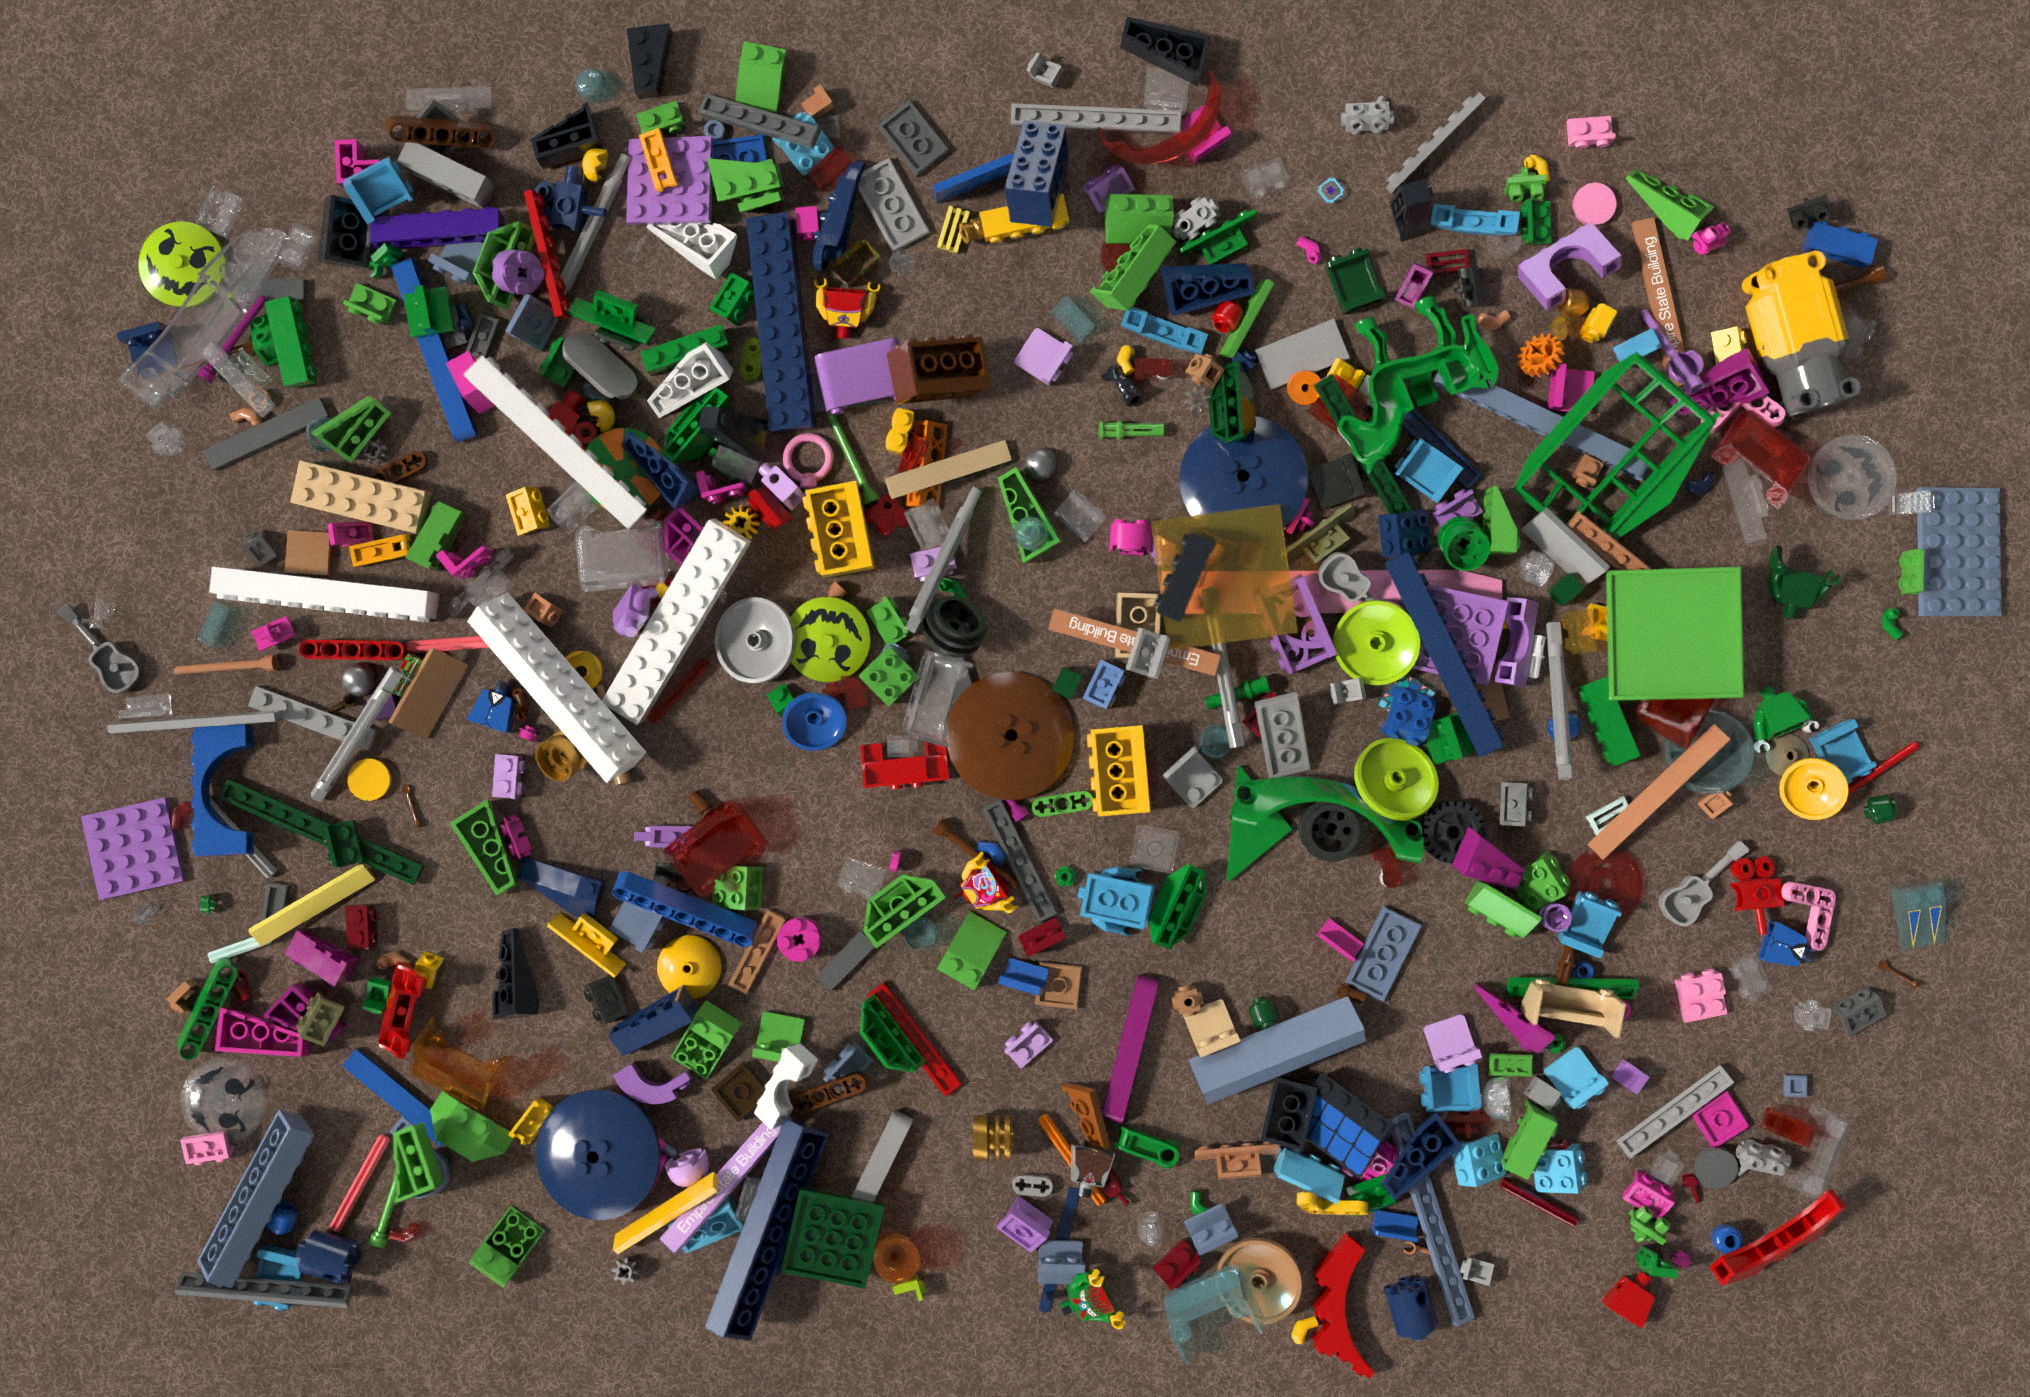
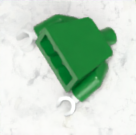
M1768 686L1760 691L1764 701L1760 702L1754 716L1755 739L1758 740L1754 743V749L1758 753H1760V746L1764 744L1765 751L1770 750V745L1765 742L1766 738L1770 741L1802 727L1804 732L1811 733L1810 725L1814 729L1819 728L1818 722L1812 720L1813 715L1806 701L1791 695L1788 691L1777 695L1772 686Z

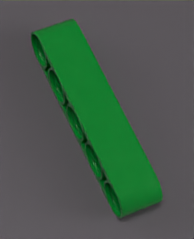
M220 958L215 963L177 1040L180 1056L185 1060H192L199 1055L220 1012V1007L223 1006L237 978L236 966L230 958ZM231 968L229 972L221 973L222 969ZM222 987L220 991L212 992L213 988ZM212 1006L209 1011H202L204 1007ZM197 1025L203 1026L199 1030H193V1028ZM188 1044L193 1045L190 1049H183Z

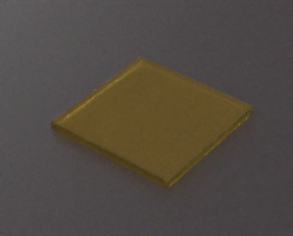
M1280 504L1151 521L1161 594L1165 588L1162 585L1167 573L1171 574L1173 569L1171 563L1175 554H1179L1182 547L1180 542L1183 535L1188 533L1189 528L1197 529L1213 536L1215 539V545L1181 622L1164 616L1166 636L1170 637L1169 650L1298 633Z

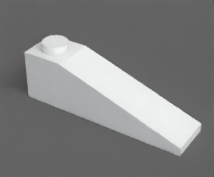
M681 223L647 225L651 232L714 279H717L730 264L737 235L720 224Z
M706 342L686 354L648 398L647 402L656 415L661 418L730 380L733 368L722 352Z

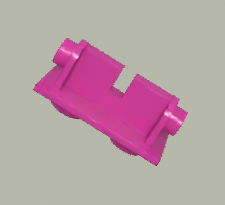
M516 814L508 817V822L506 818H503L500 821L501 825H499L503 837L508 839L509 845H507L511 857L514 856L518 860L521 858V853L523 857L532 854V847L527 835L521 838L517 835L525 832L520 817L517 818Z

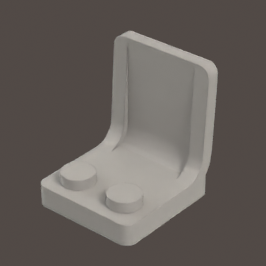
M1196 746L1162 775L1167 783L1191 808L1196 807L1222 783V778L1199 754V749Z

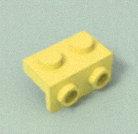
M1740 327L1711 332L1716 365L1725 358L1745 349L1744 344L1747 343L1746 332L1742 331Z

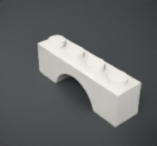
M801 1043L788 1046L781 1053L782 1058L779 1064L775 1066L774 1074L766 1084L763 1096L757 1102L758 1106L754 1114L771 1130L782 1126L784 1119H788L793 1110L788 1097L789 1081H798L810 1076L818 1060Z

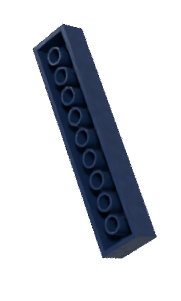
M788 212L746 218L769 430L774 434L817 429L794 220Z
M784 1119L705 1325V1328L722 1338L751 1341L786 1249L800 1187H810L830 1133L810 1124Z

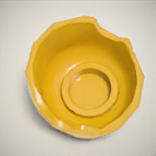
M593 148L585 153L582 169L588 180L598 182V179L602 178L598 172L606 168L607 149Z
M604 400L588 402L590 415L598 417L596 426L600 427L602 433L611 430L615 424V413L612 406Z

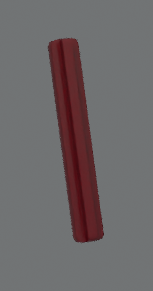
M1507 1178L1502 1179L1499 1185L1502 1190L1571 1227L1577 1225L1579 1218L1574 1214Z

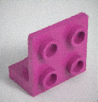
M1204 104L1182 119L1181 134L1174 135L1193 163H1195L1228 141L1232 132L1227 126L1222 128L1208 106Z
M1556 364L1557 369H1551L1547 410L1569 412L1594 384L1595 373L1593 371L1566 369L1567 364Z
M704 470L695 473L702 498L707 502H711V504L724 502L723 498L732 496V499L745 496L744 492L749 491L743 482L717 489L715 480L711 475H708Z
M483 545L465 560L458 554L444 550L440 551L436 557L452 576L468 579L476 573L475 569L480 564L485 565L493 559L492 555L495 551Z
M1386 1141L1361 1179L1338 1162H1336V1165L1341 1167L1342 1171L1358 1183L1388 1173L1397 1160L1398 1153L1397 1149Z

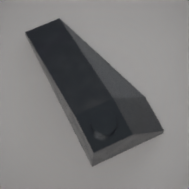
M511 928L502 931L498 954L502 964L495 975V978L499 979L498 991H493L492 996L493 1020L537 1015L539 1008L537 990L517 928Z

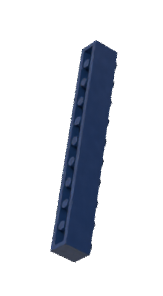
M1409 551L1386 561L1384 564L1479 757L1503 747L1502 740L1505 737L1500 727L1495 728L1492 721L1496 719L1491 709L1486 710L1483 704L1486 699L1482 690H1476L1473 684L1477 680L1472 670L1467 671L1464 665L1467 662L1462 650L1458 652L1454 645L1458 641L1453 631L1448 632L1445 626L1448 624L1444 613H1439L1435 606L1439 603L1434 592L1429 594L1426 588L1429 582L1425 574H1420L1417 566L1420 564L1416 555H1410Z

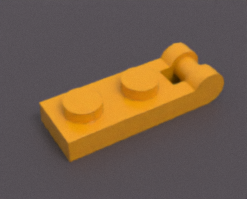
M657 128L639 135L656 191L659 193L664 191L666 187L671 186L673 188L678 186L662 131ZM666 173L667 178L661 180L660 175Z
M403 534L349 546L353 567L357 568L406 557L410 550V535ZM400 543L402 550L396 551L395 544Z

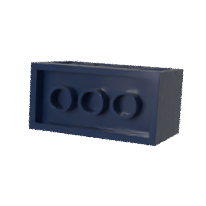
M1023 120L1005 186L1010 222L1053 226L1069 164L1066 125Z

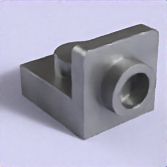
M263 530L258 533L256 531L249 533L244 538L245 541L243 543L244 550L258 567L277 556L276 551L264 537L265 533Z

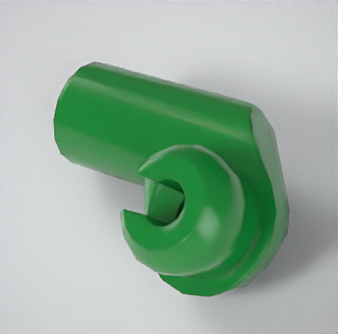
M1892 607L1883 612L1882 628L1894 640H1897L1903 633L1895 625L1899 611Z
M1191 1190L1190 1209L1195 1215L1210 1209L1201 1204L1200 1190Z

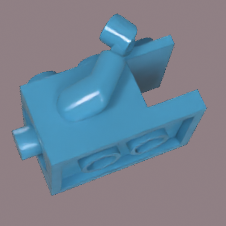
M1117 866L1104 869L1101 874L1095 872L1088 873L1086 887L1080 886L1078 892V899H1083L1080 916L1092 918V922L1105 932L1130 936L1129 933L1124 932L1127 926L1139 929L1147 928L1155 885L1138 882L1141 879L1136 878L1135 874L1137 871L1143 872V870L1136 867L1126 868Z

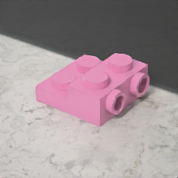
M1715 969L1702 970L1700 975L1694 976V973L1682 974L1680 979H1675L1683 1022L1686 1023L1727 1014L1724 999L1726 992L1722 973L1715 971Z

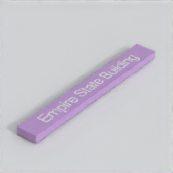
M762 1123L716 1174L718 1175V1191L681 1214L662 1235L660 1240L673 1253L677 1255L773 1146L781 1126L771 1130L766 1124Z

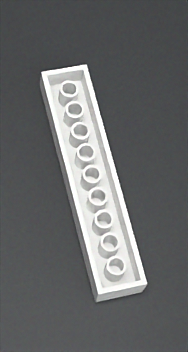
M481 356L463 375L630 530L647 512L644 508L646 503L637 495L633 498L628 493L630 488L620 480L617 483L612 478L614 473L605 465L600 467L596 463L598 458L589 450L584 452L580 448L582 446L581 442L571 434L568 437L564 433L565 427L556 419L551 421L548 418L549 412L538 403L535 406L531 402L533 400L532 396L522 388L519 391L515 387L517 385L516 381L507 373L502 375L499 372L501 368L493 359L488 357L486 360Z
M710 519L602 699L607 707L636 725L645 721L752 541L717 519Z
M212 567L209 593L217 594V598L322 611L324 606V610L344 613L345 610V613L365 615L367 611V615L387 618L388 614V618L408 620V616H410V620L428 623L429 618L436 619L439 599L438 593L219 567Z
M507 592L477 606L467 622L605 782L608 783L636 766L646 751L513 597Z

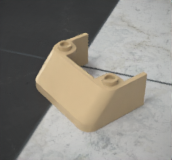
M1536 978V981H1532L1521 1002L1520 1011L1534 1025H1537L1538 1016L1603 1026L1615 1038H1619L1626 1004L1613 995V991L1608 989H1600L1599 992L1550 984L1548 980Z

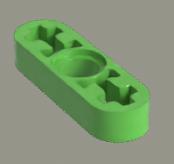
M1087 791L1039 797L1033 801L1032 811L1039 817L1083 811L1092 806L1093 797ZM1082 794H1085V797L1090 799V802H1086L1085 807H1082L1081 803L1075 804L1076 808L1071 809L1072 801L1070 796L1074 795V800L1081 798ZM1063 797L1068 800L1069 805L1065 810L1057 808L1056 801L1059 798ZM1049 799H1053L1055 812H1050L1051 808H1045L1044 813H1040L1039 810L1035 809L1039 801H1043V804H1050Z

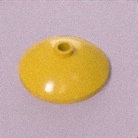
M1806 758L1793 763L1785 770L1781 777L1779 791L1783 803L1792 813L1805 819L1819 820L1836 814L1844 806L1848 797V782L1844 773L1835 764L1820 758ZM1816 781L1818 785L1812 786L1810 783Z
M684 935L670 941L661 951L657 964L659 979L668 992H672L683 985L693 999L708 994L718 983L722 970L721 958L717 949L711 942L696 935ZM685 965H689L691 967L690 972L684 971Z

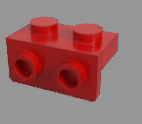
M763 486L758 491L753 489L748 493L749 505L755 512L758 510L763 517L761 519L768 528L772 527L777 531L791 520L789 513L767 486Z

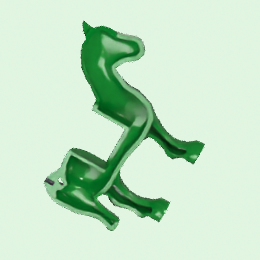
M1428 296L1417 301L1415 307L1418 313L1425 316L1435 328L1437 347L1430 353L1397 360L1389 359L1387 353V333L1378 328L1374 317L1365 318L1355 324L1358 333L1365 336L1371 342L1374 349V366L1369 378V397L1373 404V422H1363L1353 416H1343L1337 428L1339 434L1351 447L1357 460L1365 463L1368 474L1372 472L1375 462L1388 455L1397 444L1405 414L1414 409L1404 381L1438 370L1446 389L1452 395L1465 392L1471 387L1485 389L1492 388L1495 385L1499 368L1490 347L1476 330L1475 316L1473 314L1461 318L1465 344L1460 346L1456 344L1458 339L1457 332L1447 320L1445 309L1438 307L1435 297Z

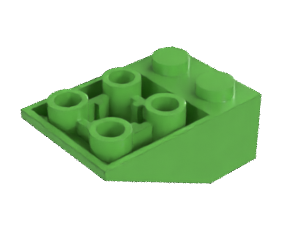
M706 1000L694 1016L671 1058L707 1080L742 1022Z
M510 1206L471 1257L469 1264L504 1288L545 1230Z

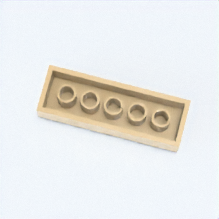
M299 461L290 503L412 533H420L426 522L432 492L312 462Z

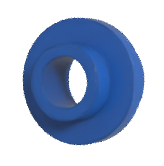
M1581 960L1574 964L1575 969L1572 971L1574 978L1592 979L1594 968L1591 963ZM1582 967H1585L1586 973L1584 975H1581L1579 973V970Z

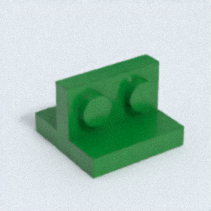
M422 285L414 287V293L403 295L412 338L455 331L448 288L442 287L428 290Z
M1457 712L1432 720L1425 742L1433 765L1448 760H1457L1463 758L1464 755L1475 752L1472 741Z

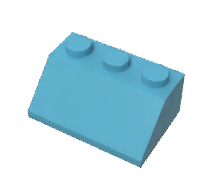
M1282 1146L1273 1166L1277 1177L1338 1204L1345 1177L1342 1171H1340L1341 1167L1331 1162L1326 1165L1320 1162L1321 1158L1310 1153L1307 1156L1302 1154L1301 1151Z
M731 1193L684 1245L682 1249L685 1253L738 1233L743 1229L744 1223ZM678 1217L668 1223L669 1228L678 1219Z

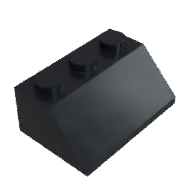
M336 195L326 197L318 262L344 267L367 268L371 241V223H366L352 199Z
M1283 1075L1276 1077L1260 1140L1303 1152L1318 1088Z

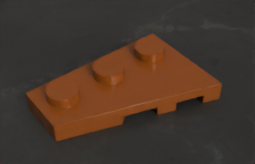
M1072 1083L1063 1084L1061 1088L1064 1093L1068 1092L1072 1102L1069 1105L1072 1111H1076L1081 1119L1079 1125L1089 1146L1102 1151L1109 1149L1108 1133L1105 1128L1096 1090Z

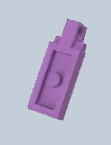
M694 826L646 827V832H634V841H645V846L694 848Z

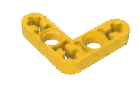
M1297 1193V1205L1306 1213L1368 1215V1202L1339 1201L1336 1204L1329 1200H1323L1314 1193Z

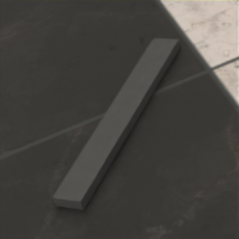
M182 1272L174 1291L176 1295L348 1308L354 1288L348 1285L239 1277L238 1280H235L232 1288L208 1283L203 1274Z

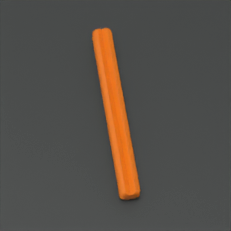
M1042 1115L1038 1119L1039 1124L1071 1168L1070 1145L1049 1115ZM1093 1186L1091 1198L1097 1206H1100L1107 1199L1098 1186Z

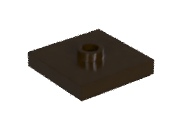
M745 1061L711 1089L737 1122H740L758 1106L757 1102L766 1090L763 1082Z

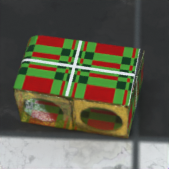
M866 240L858 241L833 264V270L836 271L864 245L876 257L850 282L843 281L848 287L879 261L878 253Z
M410 651L399 668L404 671V675L392 692L400 697H403L423 661L422 658Z

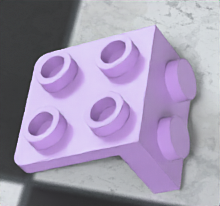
M1035 328L1015 358V364L1049 386L1052 381L1056 382L1062 372L1059 369L1063 363L1067 364L1073 355L1071 352L1072 345L1066 341L1063 344L1041 329Z
M1462 1014L1426 1025L1423 1028L1435 1066L1440 1071L1445 1073L1452 1072L1457 1069L1456 1066L1462 1064L1465 1066L1477 1063V1059L1482 1058L1480 1050L1474 1046L1466 1019Z

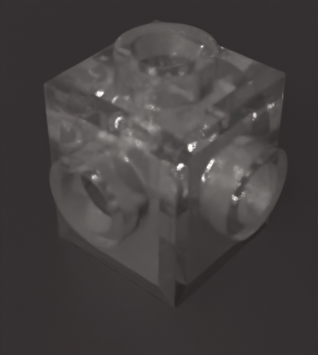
M163 421L146 434L147 438L153 443L151 447L159 455L176 456L186 444L182 438L184 436L183 433L176 426L172 427L171 424Z
M1532 550L1528 556L1524 555L1518 565L1521 568L1519 577L1542 588L1553 572L1555 561L1542 553Z
M1807 999L1806 1003L1798 1002V1006L1794 1009L1795 1023L1802 1025V1029L1815 1032L1816 1028L1828 1030L1832 1009L1820 1006V1002Z

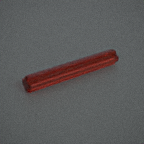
M702 658L647 715L646 719L653 725L657 724L712 666L707 659Z

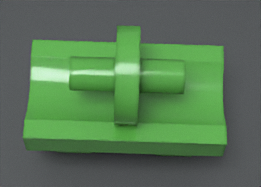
M1521 167L1520 174H1513V177H1507V184L1504 188L1505 195H1509L1511 202H1520L1523 200L1525 193H1530L1533 201L1542 200L1547 176L1546 174L1535 175V173H1528L1527 167Z
M1645 1205L1637 1211L1633 1208L1629 1211L1631 1216L1630 1224L1632 1225L1631 1230L1635 1232L1634 1240L1642 1242L1645 1239L1649 1242L1651 1239H1654L1661 1245L1666 1242L1665 1234L1670 1229V1223L1667 1219L1659 1217L1656 1222L1650 1220L1654 1216L1653 1211Z

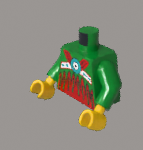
M1096 1268L1089 1272L1077 1273L1067 1287L1069 1300L1060 1303L1063 1314L1066 1316L1076 1311L1081 1321H1102L1112 1323V1326L1116 1329H1122L1126 1324V1321L1122 1320L1124 1314L1121 1311L1117 1312L1116 1315L1113 1313L1115 1312L1113 1301L1103 1283L1105 1277H1100V1271Z

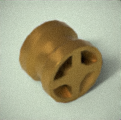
M977 218L972 219L969 223L963 222L959 224L961 237L966 244L971 243L973 239L979 240L984 237L983 227Z

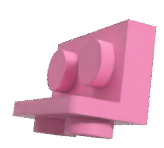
M1611 116L1567 120L1568 145L1575 146L1576 149L1587 148L1589 145L1597 144V147H1606L1616 139V133L1612 134Z
M226 1131L186 1136L181 1139L186 1164L202 1165L211 1160L222 1162L228 1160L235 1151L234 1146H229Z

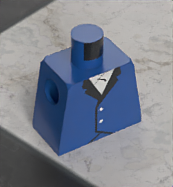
M498 680L494 691L483 689L467 720L504 733H510L513 723V709L516 702L514 698L506 696L510 683Z
M1769 921L1767 927L1768 934L1764 936L1757 959L1796 967L1799 966L1801 959L1809 962L1813 960L1815 951L1805 947L1807 937L1781 923Z

